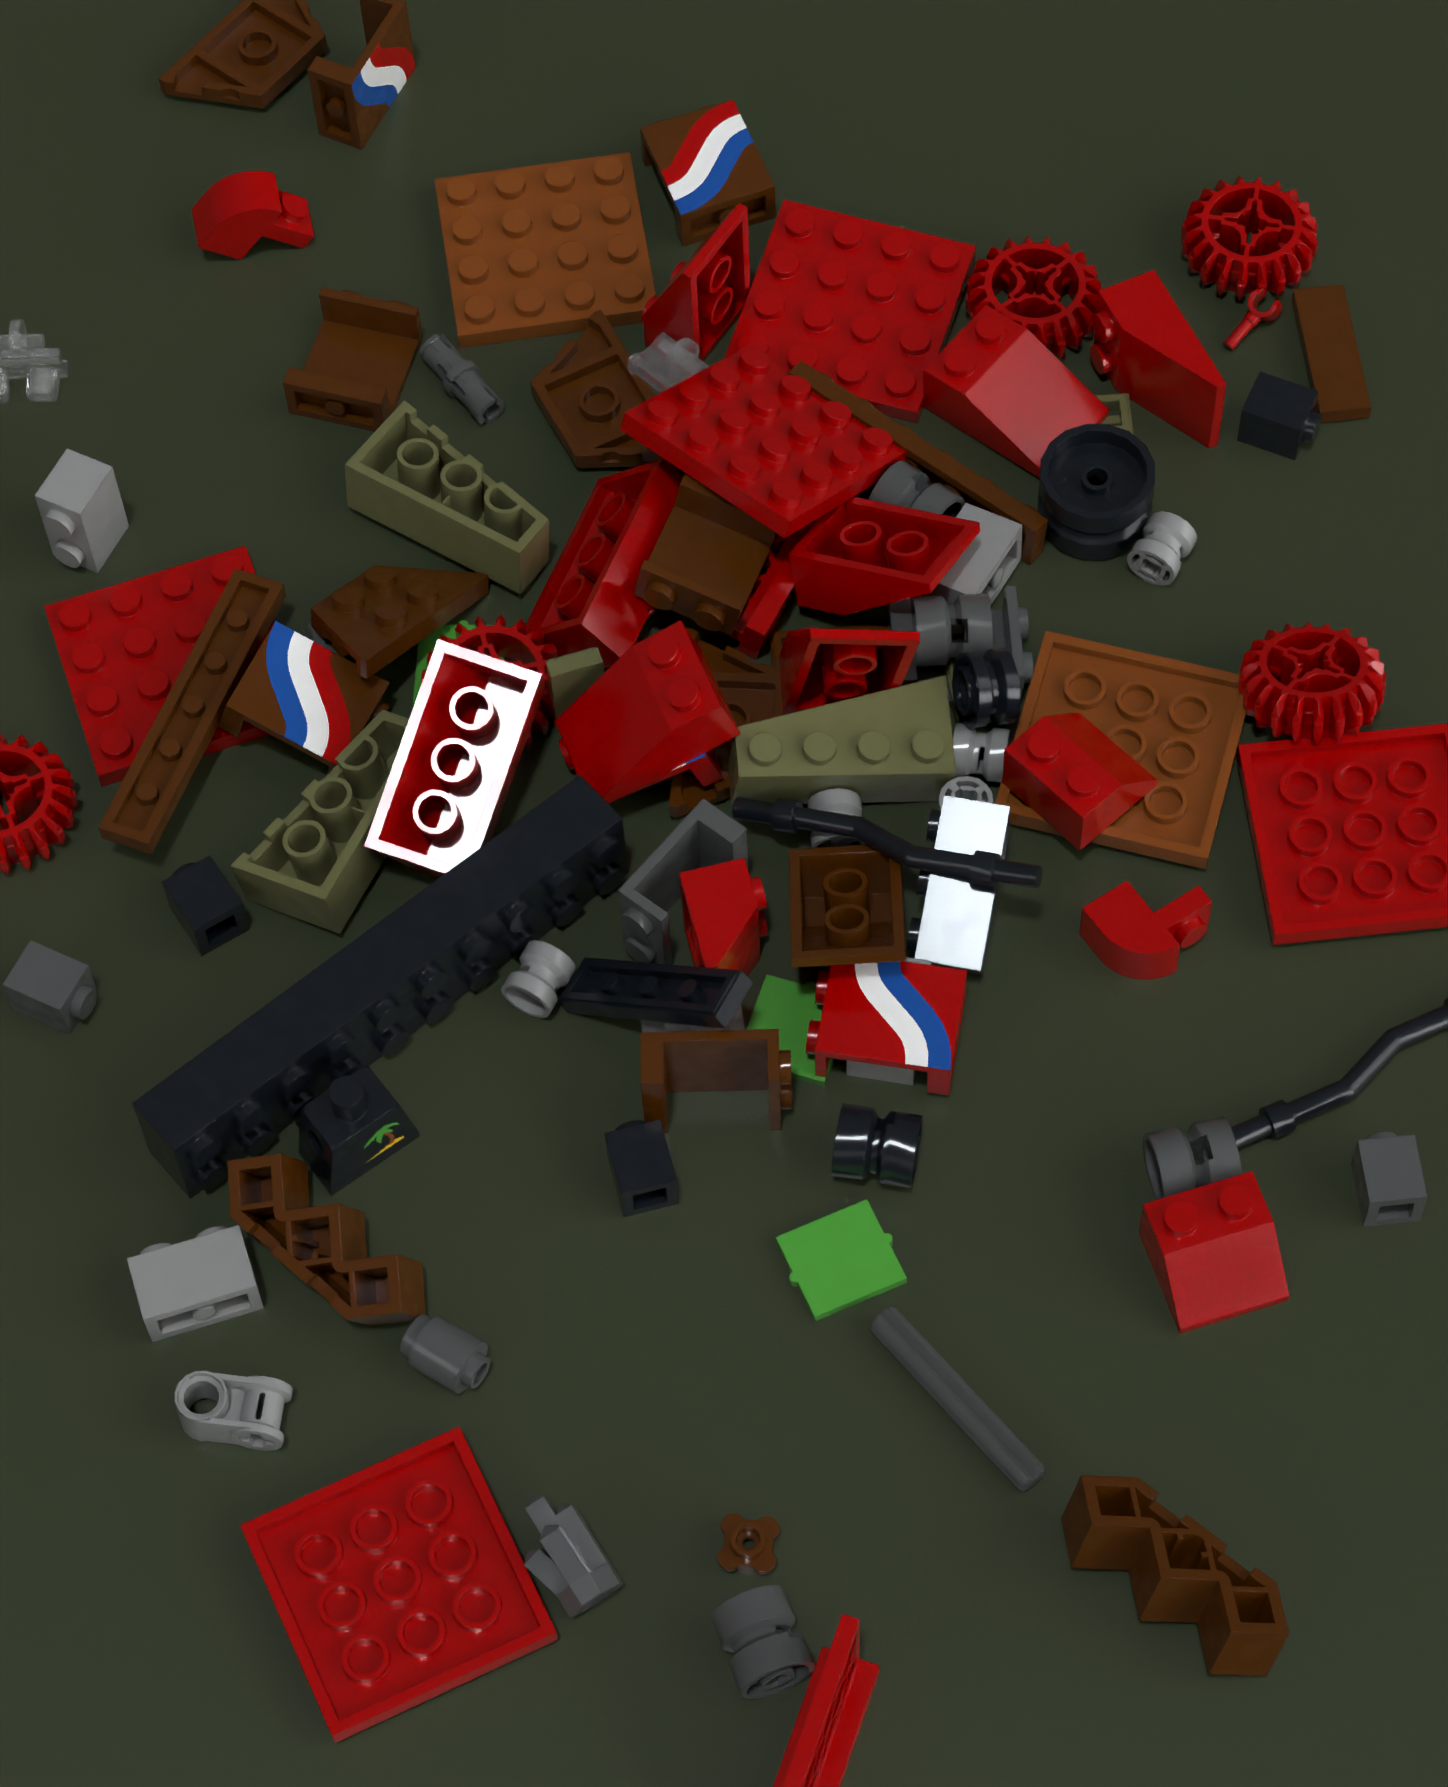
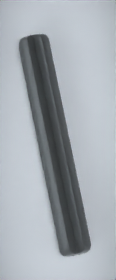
M888 1307L874 1318L871 1323L872 1333L1018 1490L1025 1492L1041 1480L1044 1475V1465L897 1308Z

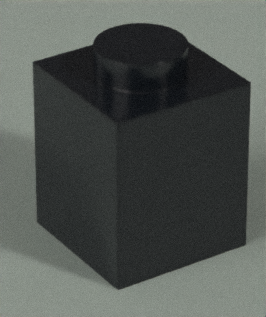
M1259 372L1241 411L1237 441L1296 460L1303 443L1312 444L1318 433L1322 420V414L1315 412L1319 391Z
M210 855L197 863H187L179 867L171 877L162 881L171 911L201 956L249 930L242 902Z
M642 1120L629 1121L618 1126L615 1131L605 1133L607 1157L623 1217L679 1204L677 1178L660 1120L652 1122Z

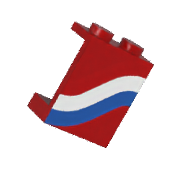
M897 961L831 965L829 972L820 971L816 986L815 1004L823 1005L821 1020H810L806 1041V1053L815 1055V1076L826 1077L829 1060L834 1058L927 1072V1092L949 1095L966 998L967 970Z

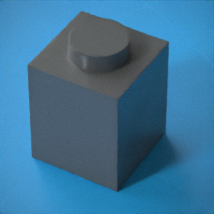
M30 940L2 984L13 1011L67 1035L72 1033L80 1019L85 1020L91 1014L97 1000V988L89 965Z
M1378 1132L1366 1137L1364 1140H1357L1351 1167L1363 1227L1420 1221L1427 1201V1192L1415 1134L1398 1136L1393 1132Z

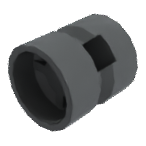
M904 460L897 461L886 470L876 483L868 499L956 517L965 505V500L944 485L934 483L929 486V477Z
M988 594L958 595L955 602L950 604L947 603L943 596L912 598L913 631H920V643L915 653L916 667L945 666L950 657H957L959 653L976 651L983 657L987 650L993 649L992 612ZM951 619H962L963 641H952Z
M1224 1116L1192 1123L1186 1134H1183L1177 1127L1146 1133L1143 1136L1146 1169L1156 1200L1242 1174L1236 1140ZM1199 1158L1200 1165H1196L1194 1159Z
M766 1585L747 1590L726 1600L711 1614V1620L723 1650L735 1653L729 1664L741 1697L759 1699L777 1694L800 1683L814 1671V1662L803 1635L791 1633L790 1629L796 1623V1618L783 1587L779 1585Z

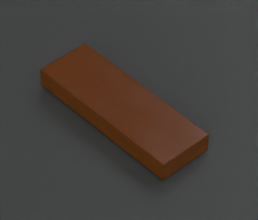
M1344 285L1293 289L1292 305L1310 388L1319 391L1315 411L1322 414L1321 423L1369 418L1371 404Z

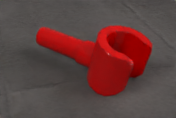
M1265 289L1254 290L1248 298V313L1226 338L1223 345L1228 350L1233 351L1248 332L1260 321L1271 322L1279 317L1282 311L1281 301L1278 299L1268 311L1259 312L1257 306L1259 301L1265 297L1263 296Z

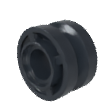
M1005 648L989 649L984 653L983 657L976 651L959 653L953 666L952 691L956 709L962 723L971 729L985 727L990 719L996 725L1015 722L1020 709L1021 689L1017 668L1010 652Z

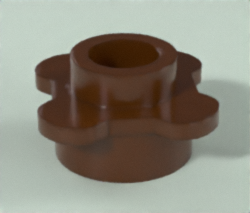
M737 1513L725 1516L720 1524L721 1531L725 1535L724 1545L717 1554V1561L720 1567L728 1572L736 1570L745 1574L757 1572L761 1575L770 1573L777 1563L776 1556L773 1554V1540L778 1537L780 1532L777 1521L770 1516H763L759 1520L743 1519ZM751 1539L754 1542V1546L752 1548H745L743 1546L744 1540Z

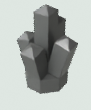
M533 1495L530 1498L525 1510L540 1532V1542L545 1550L541 1548L529 1550L526 1554L524 1566L558 1597L569 1617H575L594 1607L624 1584L576 1506L562 1503L558 1511H556L548 1497Z

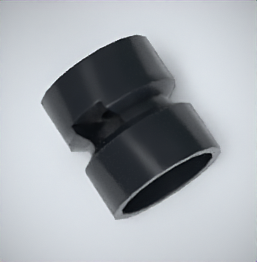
M843 1103L834 1143L832 1176L864 1181L872 1173L876 1174L881 1184L912 1188L920 1149L923 1116L890 1111L885 1118H880L875 1108Z

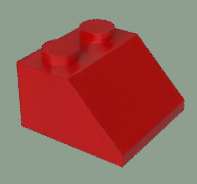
M1079 712L1043 716L1004 749L1002 783L1079 851L1157 786V779Z
M745 858L680 872L683 929L694 967L740 970L748 977L760 960V937L768 936L763 911L767 909V902L761 878L759 876L750 878Z
M1253 1171L1143 1204L1138 1233L1179 1334L1289 1300V1291L1274 1221Z

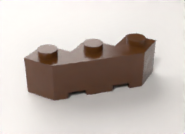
M282 1153L227 1161L230 1218L271 1250V1254L305 1284L312 1286L330 1302L329 1305L345 1319L368 1326L411 1322L421 1314L426 1315L422 1262L399 1254L367 1258L364 1212L340 1203L310 1207L306 1162Z
M1081 1475L1061 1517L1071 1568L1129 1570L1139 1621L1197 1623L1209 1674L1267 1676L1289 1636L1277 1582L1257 1567L1249 1572L1224 1553L1228 1546L1187 1514L1182 1519H1179L1156 1501L1159 1493L1140 1478Z

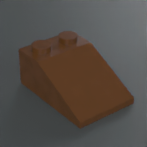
M869 845L788 849L792 968L906 961L900 862Z

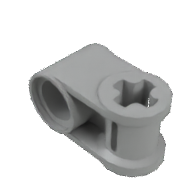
M195 1371L186 1375L178 1383L174 1392L175 1405L180 1424L184 1432L192 1439L240 1445L262 1451L282 1448L284 1434L279 1430L284 1403L291 1400L293 1392L291 1385L285 1381L267 1376L246 1377L209 1371ZM210 1398L218 1402L212 1411L205 1414H196L190 1411V1407L200 1399Z

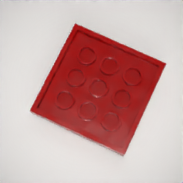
M784 199L724 358L750 346L767 354L773 362L787 371H790L800 361H803L818 372H823L830 376L835 383L855 396L869 401L883 414L918 423L924 407L923 370L945 347L976 258V246Z
M750 346L735 352L626 411L620 427L621 431L784 539L873 486L891 465L897 461H905L907 459L906 451L892 443L893 438L888 432L876 427H867L852 417L849 407L837 401L825 400L811 391V385L806 379L797 375H788L789 371L773 362L767 354Z
M246 545L44 606L101 787L123 781L235 568L256 575ZM273 622L271 623V625H270V627H269V629H268V631H267V633H266V635H265L263 641L265 640L267 634L269 633L270 629L272 628ZM246 722L239 736L236 737L221 729L218 725L203 756L270 734Z
M1448 723L1359 732L1358 735L1347 733L1342 734L1339 742L1334 741L1330 737L1321 738L1318 745H1316L1312 738H1301L1296 743H1294L1293 739L1238 745L1236 758L1273 945L1448 927Z
M460 1426L240 1525L334 1743L558 1640L553 1623L527 1568L524 1566L519 1551Z

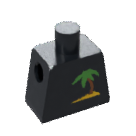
M364 1066L349 1076H341L335 1079L327 1091L307 1103L301 1109L298 1152L303 1161L307 1163L310 1170L332 1196L420 1137L401 1106L371 1068Z

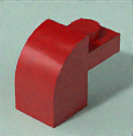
M245 171L229 175L214 183L191 209L198 248L239 260L243 259L261 236L303 249L314 238L307 198L278 190L275 173Z
M1125 881L1082 907L1079 935L1104 965L1122 976L1139 980L1166 977L1177 971L1180 946L1182 948L1189 947L1206 933L1212 900L1198 885L1156 912H1153L1132 885Z

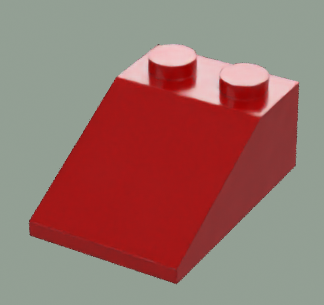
M740 203L737 204L699 245L686 262L681 261L675 267L669 284L659 296L654 295L648 300L641 315V321L644 325L645 346L694 372L699 369L739 319L750 291L748 207Z
M1155 270L1099 290L1097 312L1092 317L1095 330L1094 345L1090 346V357L1096 371L1100 375L1106 374L1117 392L1120 394L1129 393L1131 401L1208 449L1217 446L1227 383Z
M985 305L923 370L924 408L1039 478L1041 458L1051 441L1065 430L1084 424H1101L1109 416V409L1027 328L988 305Z
M853 497L821 516L789 553L798 606L817 609L827 613L848 615L932 593L981 531L980 522Z
M681 620L633 645L555 720L578 775H581L608 804L741 734L701 648Z
M812 627L788 631L779 655L783 714H790L900 687L920 643V631L819 629Z

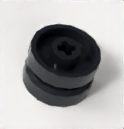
M1084 424L1065 430L1051 441L1041 458L1037 506L1039 514L1048 519L1045 538L1061 552L1080 559L1106 560L1128 552L1134 543L1143 538L1144 526L1152 512L1155 462L1147 446L1131 432L1110 424Z

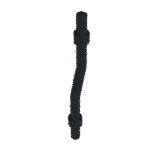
M737 797L732 807V815L735 819L771 824L774 831L796 834L802 829L856 838L909 868L969 877L972 884L995 887L998 882L1039 888L1042 881L1043 869L1041 866L1002 860L999 853L977 850L973 855L915 846L861 816L804 808L802 802L778 798L773 803Z
M1448 998L1444 1000V1006L1386 1030L1341 1080L1288 1103L1282 1099L1260 1108L1258 1116L1232 1126L1231 1129L1237 1148L1239 1149L1266 1136L1274 1140L1294 1131L1296 1123L1354 1099L1400 1048L1448 1028Z

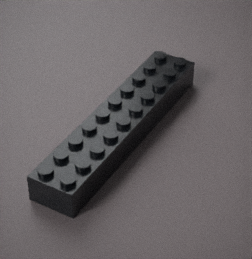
M581 775L576 777L134 1101L132 1104L149 1152L190 1199L202 1190L208 1191L218 1186L228 1175L227 1161L243 1159L247 1156H257L265 1151L272 1144L278 1133L293 1122L300 1123L301 1109L307 1103L327 1091L335 1079L341 1076H349L361 1067L371 1065L380 1057L390 1056L399 1051L412 1033L426 1023H435L442 1019L449 1012L455 1001L470 990L477 991L483 988L493 979L499 968L514 957L519 959L529 941H539L542 936L557 925L565 926L578 916L585 904L597 895L608 894L617 888L624 879L625 874L628 873L623 818Z

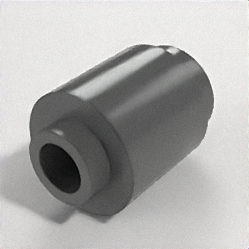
M425 1314L419 1315L407 1329L400 1345V1354L409 1359L408 1364L411 1368L456 1394L462 1393L468 1387L475 1389L485 1378L491 1363V1359L486 1356L488 1345L485 1341L441 1316L431 1318Z

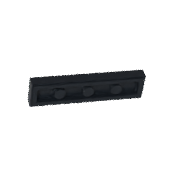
M585 957L558 1002L569 1013L726 1029L753 983L740 970Z

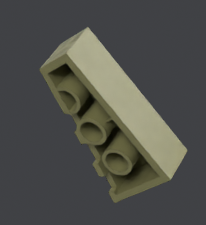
M405 400L345 464L348 507L477 573L489 575V579L519 594L524 591L549 562V519L503 481L496 483L484 473L482 463L471 454L466 457L448 443V435L435 425L428 427L417 417V410Z
M946 675L738 726L741 734L731 739L727 754L731 805H733L737 797L773 803L778 798L808 804V800L814 794L836 788L856 792L861 797V803L938 801L941 788L956 776Z
M382 710L335 758L337 765L324 779L320 781L314 779L301 793L303 800L284 820L277 817L263 832L265 839L252 853L248 855L243 852L230 865L248 901L330 931L341 933L386 858L382 854L365 848L364 845L409 718Z

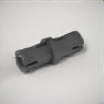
M438 334L433 335L424 342L419 352L420 357L439 375L443 381V389L452 398L461 400L479 424L483 425L484 422L489 424L498 418L504 409V401L484 382L479 367L473 361L463 358L444 334H441L440 337Z

